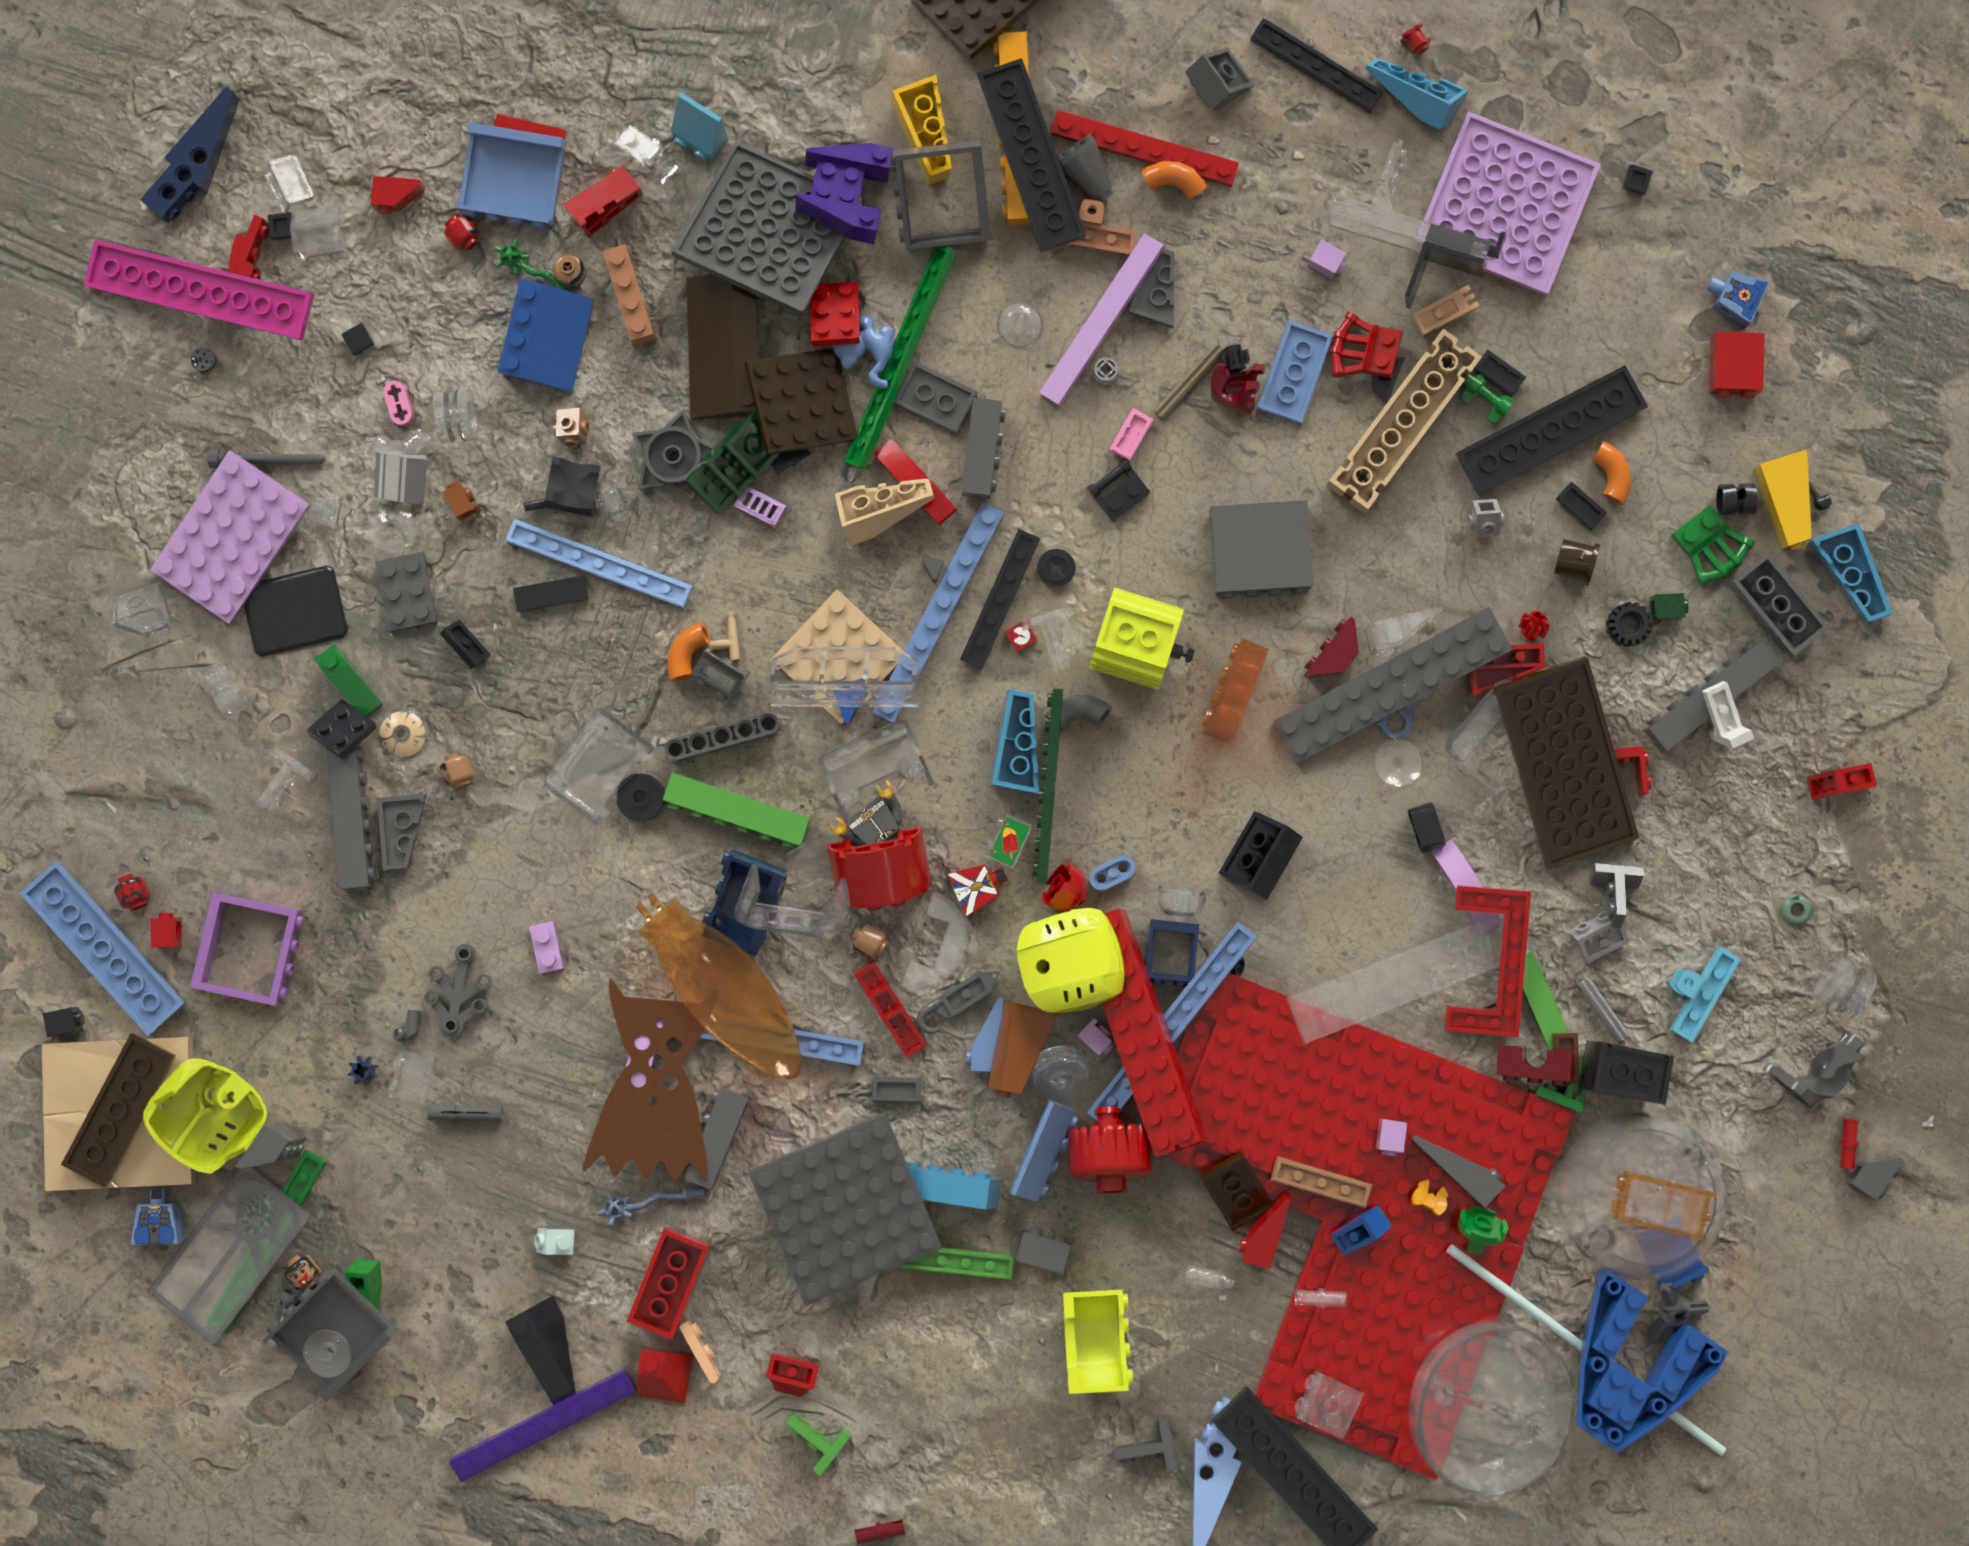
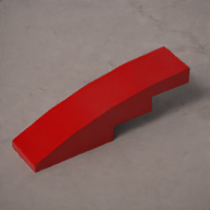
M892 439L874 453L876 459L891 473L898 483L929 479ZM930 480L934 499L921 508L940 526L957 509Z
M872 960L854 971V976L905 1056L908 1058L927 1046L924 1038L875 961Z

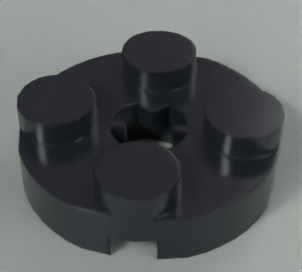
M643 773L632 774L626 777L618 786L617 806L627 818L644 822L655 818L663 809L665 803L663 801L664 788L653 776ZM636 792H646L647 797L645 798L647 800L645 803L635 802L634 798L637 797L634 795Z

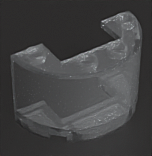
M936 891L933 892L926 915L947 922L949 925L934 969L910 961L902 985L929 987L941 983L959 968L966 955L968 932L964 918L951 900Z

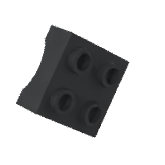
M553 456L543 507L591 517L600 466L574 463Z

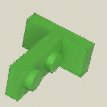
M795 1412L792 1413L786 1422L789 1425L788 1430L798 1438L802 1435L809 1441L807 1445L817 1453L820 1451L824 1453L813 1467V1471L820 1476L852 1435V1432L844 1427L834 1441L831 1442Z

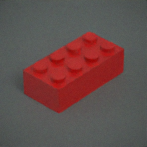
M665 1227L626 1322L672 1340L677 1334L712 1244Z

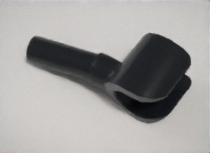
M1809 482V492L1814 498L1815 508L1817 510L1829 508L1832 505L1830 496L1828 494L1820 496Z

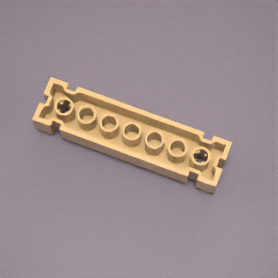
M1442 329L1429 347L1428 351L1432 354H1429L1427 351L1424 353L1343 462L1347 468L1345 469L1340 466L1326 485L1340 497L1344 493L1352 497L1349 503L1363 514L1367 512L1379 496L1375 489L1377 488L1380 491L1384 489L1465 379L1461 375L1467 378L1482 358V356L1468 346L1462 350L1455 345L1458 339L1445 329ZM1445 361L1450 364L1448 368L1443 367ZM1361 474L1365 476L1362 483L1357 480Z

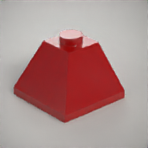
M645 1346L641 1350L636 1396L685 1403L693 1354Z

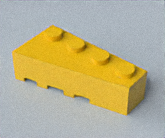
M936 75L892 91L890 102L910 148L948 144ZM950 154L916 158L927 186L949 178L952 169Z

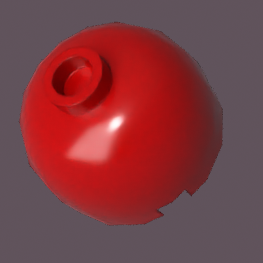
M1066 862V866L1060 864L1048 878L1046 884L1050 885L1047 893L1045 891L1042 892L1041 901L1057 911H1069L1077 905H1082L1087 898V881L1082 871L1070 862Z

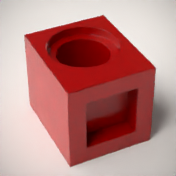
M159 913V918H150L151 948L182 947V918H174V913Z

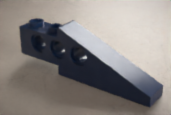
M227 86L164 157L170 164L169 167L140 199L167 224L180 215L182 207L195 198L198 189L202 190L205 194L208 193L240 100ZM207 156L204 163L198 164L200 157ZM190 173L191 178L183 182V177ZM175 191L174 198L167 200L168 194Z

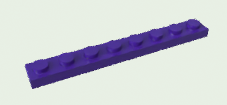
M626 1368L455 1455L450 1458L449 1463L459 1481L463 1482L632 1395L637 1391V1388Z

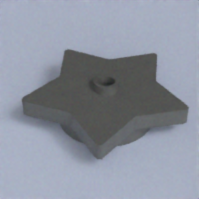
M680 411L660 430L632 433L644 458L638 483L639 490L669 486L694 501L696 493L684 480L715 446L695 437L685 411ZM677 454L679 458L672 462L670 460L671 456Z

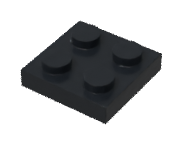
M341 699L309 727L307 732L310 737L340 759H343L377 727L375 722Z

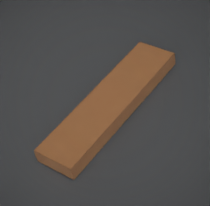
M1278 1156L1270 1179L1271 1181L1363 1208L1367 1206L1372 1184Z

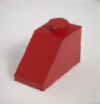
M373 176L370 204L380 214L390 215L392 212H400L425 191V185L420 179Z

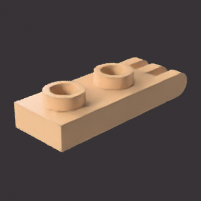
M1469 285L1411 315L1422 337L1480 306L1478 302L1468 305V302L1475 299L1473 293L1466 297L1463 295L1471 290Z
M689 1319L682 1323L679 1328L709 1382L716 1383L720 1378V1372L712 1360L715 1357L708 1344L704 1345L700 1338L702 1332L697 1323L692 1324Z

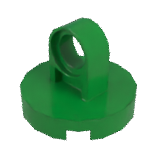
M1471 1206L1468 1211L1462 1210L1457 1224L1462 1234L1469 1239L1467 1251L1481 1255L1485 1245H1499L1504 1241L1508 1231L1507 1222L1504 1219L1501 1222L1496 1217L1497 1213L1491 1209Z

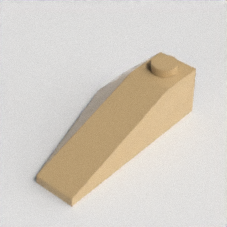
M919 479L902 481L894 486H887L886 483L878 484V487L866 488L865 485L856 486L836 493L835 498L842 528L852 546L876 537L934 499L930 480Z

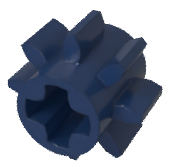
M357 1056L358 1062L349 1063L352 1070L347 1075L356 1078L354 1084H359L363 1080L365 1085H369V1078H378L377 1074H375V1069L379 1065L371 1063V1056L367 1057L365 1061H363L362 1056ZM362 1067H367L368 1071L364 1072V1074L359 1073Z

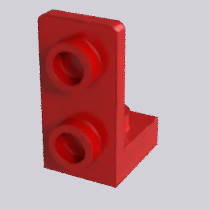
M1644 746L1614 749L1618 764L1632 763L1633 758L1635 759L1638 795H1648V790H1651V778L1646 773L1649 757L1647 751L1644 752Z

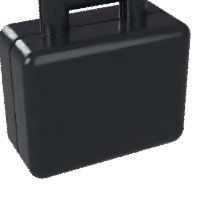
M329 565L261 580L244 605L254 652L260 657L345 637L348 632L335 570Z

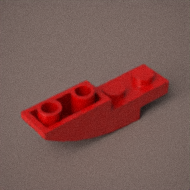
M254 215L246 236L236 233L231 249L228 272L258 280L261 279L260 270L253 263L258 261L262 240H265L269 233V224L264 218Z

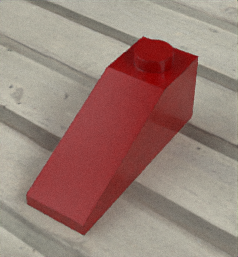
M1284 1192L1248 1230L1246 1239L1241 1238L1238 1252L1242 1253V1262L1271 1269L1290 1204L1289 1193Z

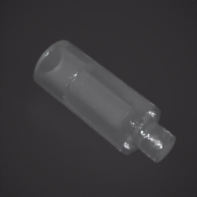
M1187 1264L1184 1275V1282L1221 1291L1223 1287L1232 1289L1234 1279L1227 1278L1226 1273Z

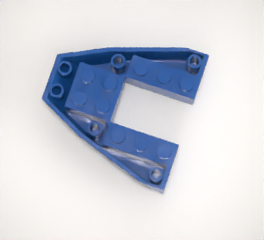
M1597 1270L1581 1345L1577 1426L1618 1453L1662 1424L1714 1377L1729 1351L1689 1324L1675 1326L1645 1382H1643L1613 1360L1649 1297L1610 1270Z

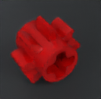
M1533 610L1530 615L1526 612L1523 614L1518 627L1522 628L1521 634L1525 638L1537 640L1538 636L1541 638L1546 636L1550 624L1547 623L1548 618L1545 614Z

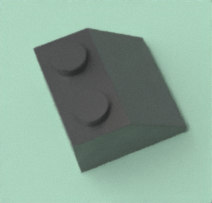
M1228 47L1203 54L1185 71L1191 85L1197 89L1203 98V102L1211 110L1226 106L1254 86Z

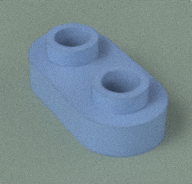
M1118 856L1094 868L1089 876L1090 884L1096 890H1107L1129 879L1135 872V863L1128 856ZM1121 863L1127 865V871L1124 873L1118 869ZM1099 874L1105 875L1106 881L1104 883L1097 881Z

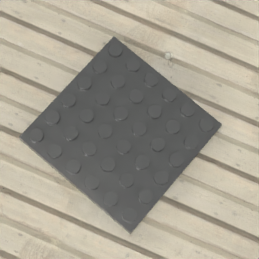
M735 140L675 244L672 256L802 316L845 236L844 233L835 228L830 229L824 226L825 223L812 216L809 218L795 210L797 192L811 195L815 176ZM860 198L859 205L863 206L864 199Z
M885 1112L748 1171L805 1307L942 1247Z

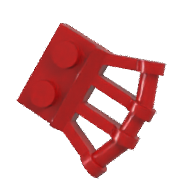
M1348 311L1344 316L1345 320L1337 331H1334V344L1330 347L1329 351L1333 365L1331 369L1332 377L1339 378L1364 373L1392 378L1403 336L1402 330L1370 325L1354 313ZM1352 325H1355L1369 333V337L1347 334ZM1346 342L1365 345L1366 350L1365 352L1346 350L1342 347L1343 343ZM1341 358L1363 362L1362 364L1343 367Z

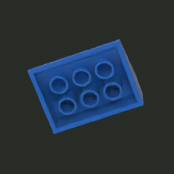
M520 279L498 373L503 376L572 392L594 299L545 284Z

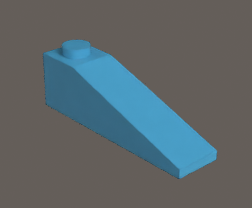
M1378 58L1366 66V70L1418 119L1427 123L1433 129L1441 130L1447 126L1468 94V90L1441 78L1439 82L1426 79V74L1422 72L1407 73L1405 67Z

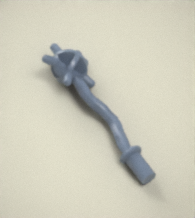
M701 1186L689 1190L684 1188L683 1192L679 1194L670 1192L656 1193L637 1204H627L631 1200L630 1196L622 1200L614 1198L609 1193L604 1209L598 1211L597 1215H606L610 1219L609 1226H613L615 1221L623 1217L629 1219L632 1217V1214L627 1211L643 1209L660 1199L685 1200L688 1203L690 1199L705 1196L704 1187Z

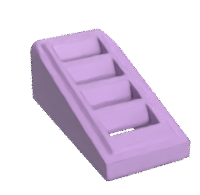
M749 486L740 494L734 504V507L775 529L787 510L786 505ZM748 493L752 494L753 496L747 506L742 505ZM759 498L761 500L754 511L751 507L755 500ZM766 502L768 506L762 515L759 512ZM774 506L777 509L775 510L772 518L770 519L767 516L770 513L772 507Z

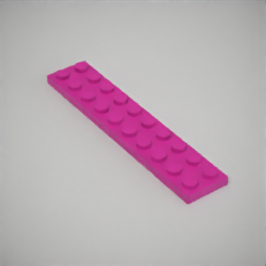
M96 239L94 240L83 286L301 341L304 339L315 296L311 292Z

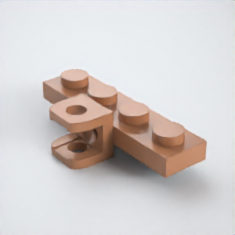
M1085 199L1081 204L1079 217L1086 237L1066 245L1130 255L1134 250L1137 231L1102 225L1104 215L1103 203ZM1094 209L1096 213L1094 215H1090L1088 213V210Z

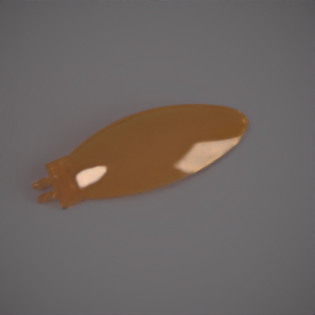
M650 893L647 896L649 902L659 912L653 917L646 906L639 903L636 908L648 922L638 932L656 949L660 963L671 985L687 1009L716 1040L748 1064L775 1078H796L800 1074L802 1065L799 1043L782 1001L762 970L737 944L708 924L691 917V914L676 898L664 907L662 902L654 894Z

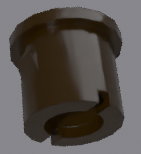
M1563 538L1554 574L1584 581V585L1589 586L1600 544L1595 543L1594 546Z

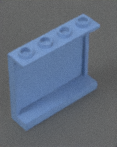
M468 122L469 144L459 205L455 204V208L461 211V215L475 218L476 214L485 215L484 219L498 222L499 218L508 219V223L514 225H522V222L532 223L531 227L545 229L546 226L553 227L566 141L561 137Z

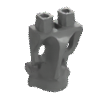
M1846 1033L1838 1041L1828 1040L1826 1048L1813 1057L1808 1077L1805 1080L1792 1076L1781 1067H1776L1773 1064L1765 1066L1762 1070L1780 1084L1788 1094L1812 1109L1819 1100L1834 1098L1846 1086L1854 1063L1862 1059L1858 1052L1865 1043L1856 1035L1851 1034L1849 1036Z

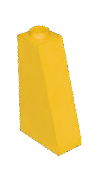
M1806 450L1762 463L1754 468L1781 548L1790 547L1791 551L1805 547L1804 542L1811 539L1808 454Z

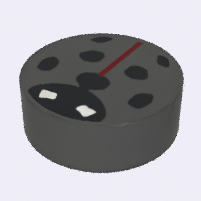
M200 347L192 352L190 361L196 370L209 372L216 365V356L210 349Z

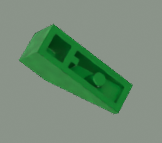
M332 645L314 659L351 706L366 717L383 705L339 647Z
M357 1259L345 1271V1278L379 1310L382 1288L380 1261Z

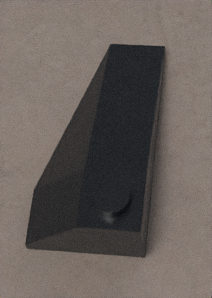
M554 1296L505 1321L514 1341L552 1404L554 1405L576 1394L569 1355V1344L565 1330V1318Z

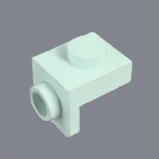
M538 1228V1233L534 1239L537 1253L545 1255H573L574 1230Z

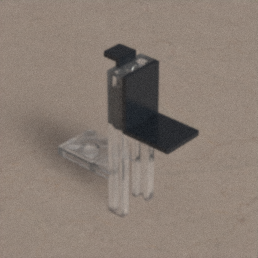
M1395 138L1371 205L1334 194L1328 209V215L1333 216L1329 223L1331 227L1420 253L1405 294L1406 308L1411 309L1428 261L1483 277L1490 257L1499 259L1506 239V232L1501 231L1497 244L1494 246L1491 245L1489 240L1394 212L1391 194H1396L1400 183L1398 179L1399 172L1405 170L1408 160L1404 140Z

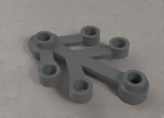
M462 944L455 951L458 966L454 988L444 976V970L441 967L434 966L428 972L429 978L437 982L451 1002L448 1012L440 1002V995L437 991L430 990L424 995V1001L432 1005L441 1018L439 1024L441 1033L448 1038L459 1036L464 1030V1023L476 1014L485 1012L488 1007L484 999L478 998L472 1002V1007L459 1014L462 1003L482 989H488L492 984L491 977L483 974L477 977L475 983L464 990L468 964L476 957L475 948L469 944ZM463 949H466L469 952L467 958L461 957V951ZM435 969L440 971L438 978H434L432 975ZM486 977L488 984L483 987L480 984V980ZM430 993H434L436 995V1000L434 1002H430L428 1000V996ZM478 1001L484 1004L483 1009L480 1011L476 1009ZM450 1021L455 1023L454 1030H449L447 1027Z

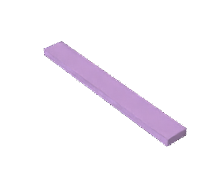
M1145 233L1143 234L1039 393L1058 406L1062 405L1165 249L1164 244Z

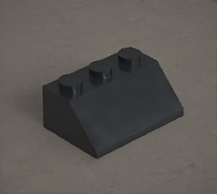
M1254 811L1220 869L1219 874L1249 892L1267 900L1303 837L1287 825Z

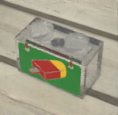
M1006 814L1004 818L999 817L994 828L995 831H998L995 840H989L984 851L988 853L987 859L1013 871L1033 825L1009 814Z

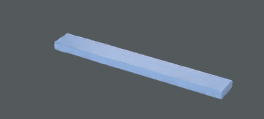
M516 519L513 520L505 540L510 544L685 609L693 586Z

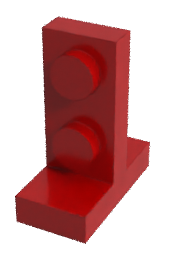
M1872 763L1837 769L1807 777L1812 800L1877 786Z

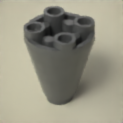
M1091 133L1058 155L1064 175L1092 200L1103 202L1114 194L1096 140Z

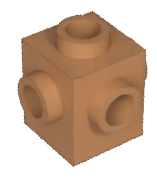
M580 408L557 410V419L553 426L555 437L567 447L587 444L590 424L586 414Z

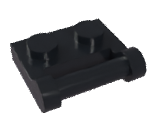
M1124 458L1118 462L1119 465L1102 479L1086 487L1087 491L1112 522L1150 493V490ZM1125 473L1128 479L1103 498L1100 491Z

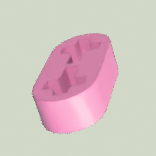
M391 381L384 387V397L389 414L395 424L406 427L412 423L414 418L406 388L400 382ZM394 387H396L398 390H401V392L398 393L399 401L397 402L395 397L393 395H390V393L393 392ZM400 406L405 413H408L404 416L405 420L403 421L400 418H396L400 414L398 409Z

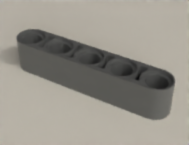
M763 713L673 738L665 744L664 752L672 761H685L774 736L780 731L781 722L775 714ZM768 718L776 721L774 729L770 731L763 728V723ZM744 725L752 727V734L748 737L740 735V729ZM722 731H726L729 734L728 741L723 744L718 743L717 735ZM697 738H704L706 741L705 747L701 750L694 748L693 744ZM675 744H680L682 746V753L676 757L672 756L670 753L671 747Z

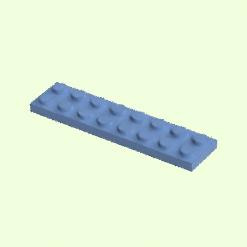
M55 861L20 893L147 1036L154 1034L186 1004L184 999L59 861Z

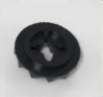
M1062 549L1046 551L1040 557L1037 565L1039 577L1051 587H1062L1069 583L1076 570L1073 557ZM1049 561L1056 565L1064 561L1061 566V571L1064 575L1058 572L1049 575L1052 570Z

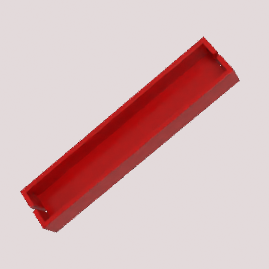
M1118 908L1104 915L1111 923L1121 948L1124 964L1123 991L1119 995L1102 1003L1155 1158L1164 1157L1181 1151L1182 1148H1189L1206 1142L1207 1138L1127 911Z

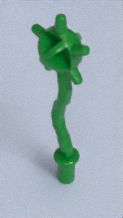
M515 239L512 245L505 246L503 249L495 246L494 250L500 253V261L495 264L496 268L504 265L512 268L513 274H517L518 266L527 274L548 279L555 288L567 291L551 273L527 267L522 260H527L530 257L529 255L522 254L519 248H517L518 239Z

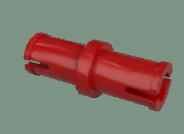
M1843 1118L1842 1140H1839V1145L1841 1146L1840 1168H1856V1148L1859 1147L1860 1143L1857 1142L1858 1119Z

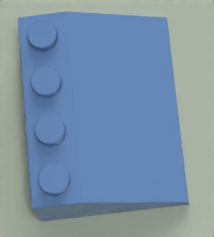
M1048 1099L1010 1188L1011 1194L1038 1202L1039 1197H1045L1049 1188V1184H1046L1049 1174L1054 1176L1059 1162L1055 1161L1058 1152L1063 1153L1068 1143L1065 1135L1068 1129L1073 1130L1078 1119L1074 1115L1076 1112L1074 1109Z

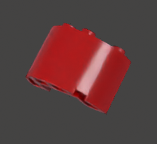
M922 827L898 831V839L857 847H851L850 840L826 844L836 897L843 907L867 908L868 911H876L882 906L887 905L893 907L902 906L906 900L927 892L932 883Z

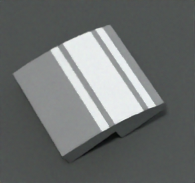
M376 450L374 497L398 502L424 504L427 457L425 455H402L401 451Z

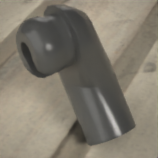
M408 1010L407 1023L393 1031V1038L396 1041L406 1042L418 1033L420 1011Z

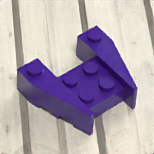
M873 143L807 148L805 166L816 168L811 195L797 192L795 210L809 218L812 216L825 223L824 226L830 229H837L851 240L875 245L881 209L859 205L864 178L888 182L891 168L890 158L893 156L894 148Z

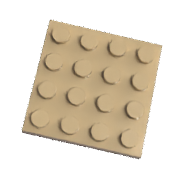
M836 589L771 660L842 725L844 720L832 689L864 677L869 679L870 683L860 702L861 705L896 668L904 651Z

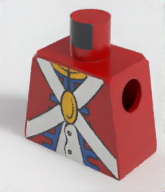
M985 864L947 874L966 917L997 898L999 894L996 886L1008 881L1003 868L989 873Z

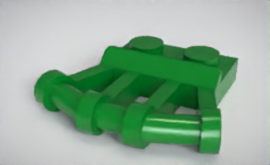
M1711 505L1707 506L1671 535L1690 558L1700 586L1707 585V582L1728 577L1732 569L1743 565L1742 561L1748 550L1752 549L1755 545L1752 539L1730 529L1727 522L1723 521ZM1722 534L1741 544L1736 554L1720 537ZM1712 542L1716 544L1728 559L1725 564H1721L1707 547ZM1701 552L1715 570L1705 573L1702 569L1698 553Z

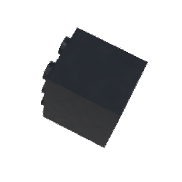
M1586 1040L1578 1088L1666 1105L1674 1056L1606 1042Z

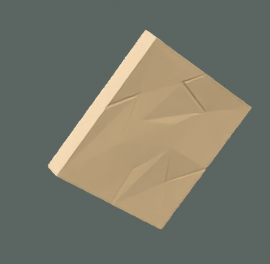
M193 1037L146 1039L176 1055L160 1087L183 1062L193 1058ZM127 1040L42 1044L45 1191L197 1183L196 1170L182 1164L162 1149L147 1131L143 1119L107 1187H102L61 1165ZM161 1103L158 1104V1106L162 1110L164 1108Z

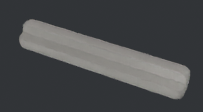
M1585 978L1578 983L1579 988L1618 1042L1627 1039L1629 1033L1592 980Z

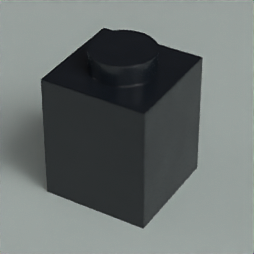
M69 1007L43 1013L47 1037H58L84 1031L85 1018L79 1007Z

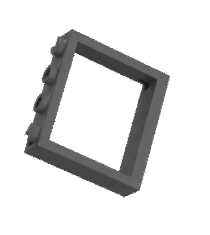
M980 140L894 150L895 158H890L892 173L897 172L898 181L893 182L894 195L900 196V205H896L897 220L902 219L903 228L899 229L900 243L905 242L906 250L991 240ZM972 152L980 228L911 236L903 160Z

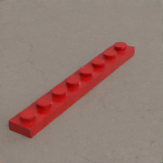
M1060 110L1056 112L1050 135L1078 142L1091 133L1096 140L1098 148L1150 164L1162 161L1180 162L1193 168L1202 179L1229 187L1233 185L1239 162Z

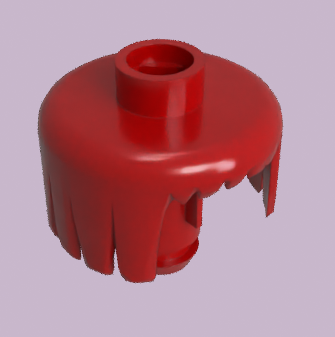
M1119 1107L1097 1108L1094 1116H1097V1121L1090 1127L1089 1137L1087 1136L1086 1127H1081L1079 1134L1077 1128L1068 1132L1070 1176L1076 1181L1096 1183L1097 1193L1100 1194L1126 1192V1181L1146 1178L1152 1172L1151 1144L1145 1127L1139 1125L1138 1133L1136 1125L1129 1124L1126 1137L1123 1121L1119 1120V1115H1122Z

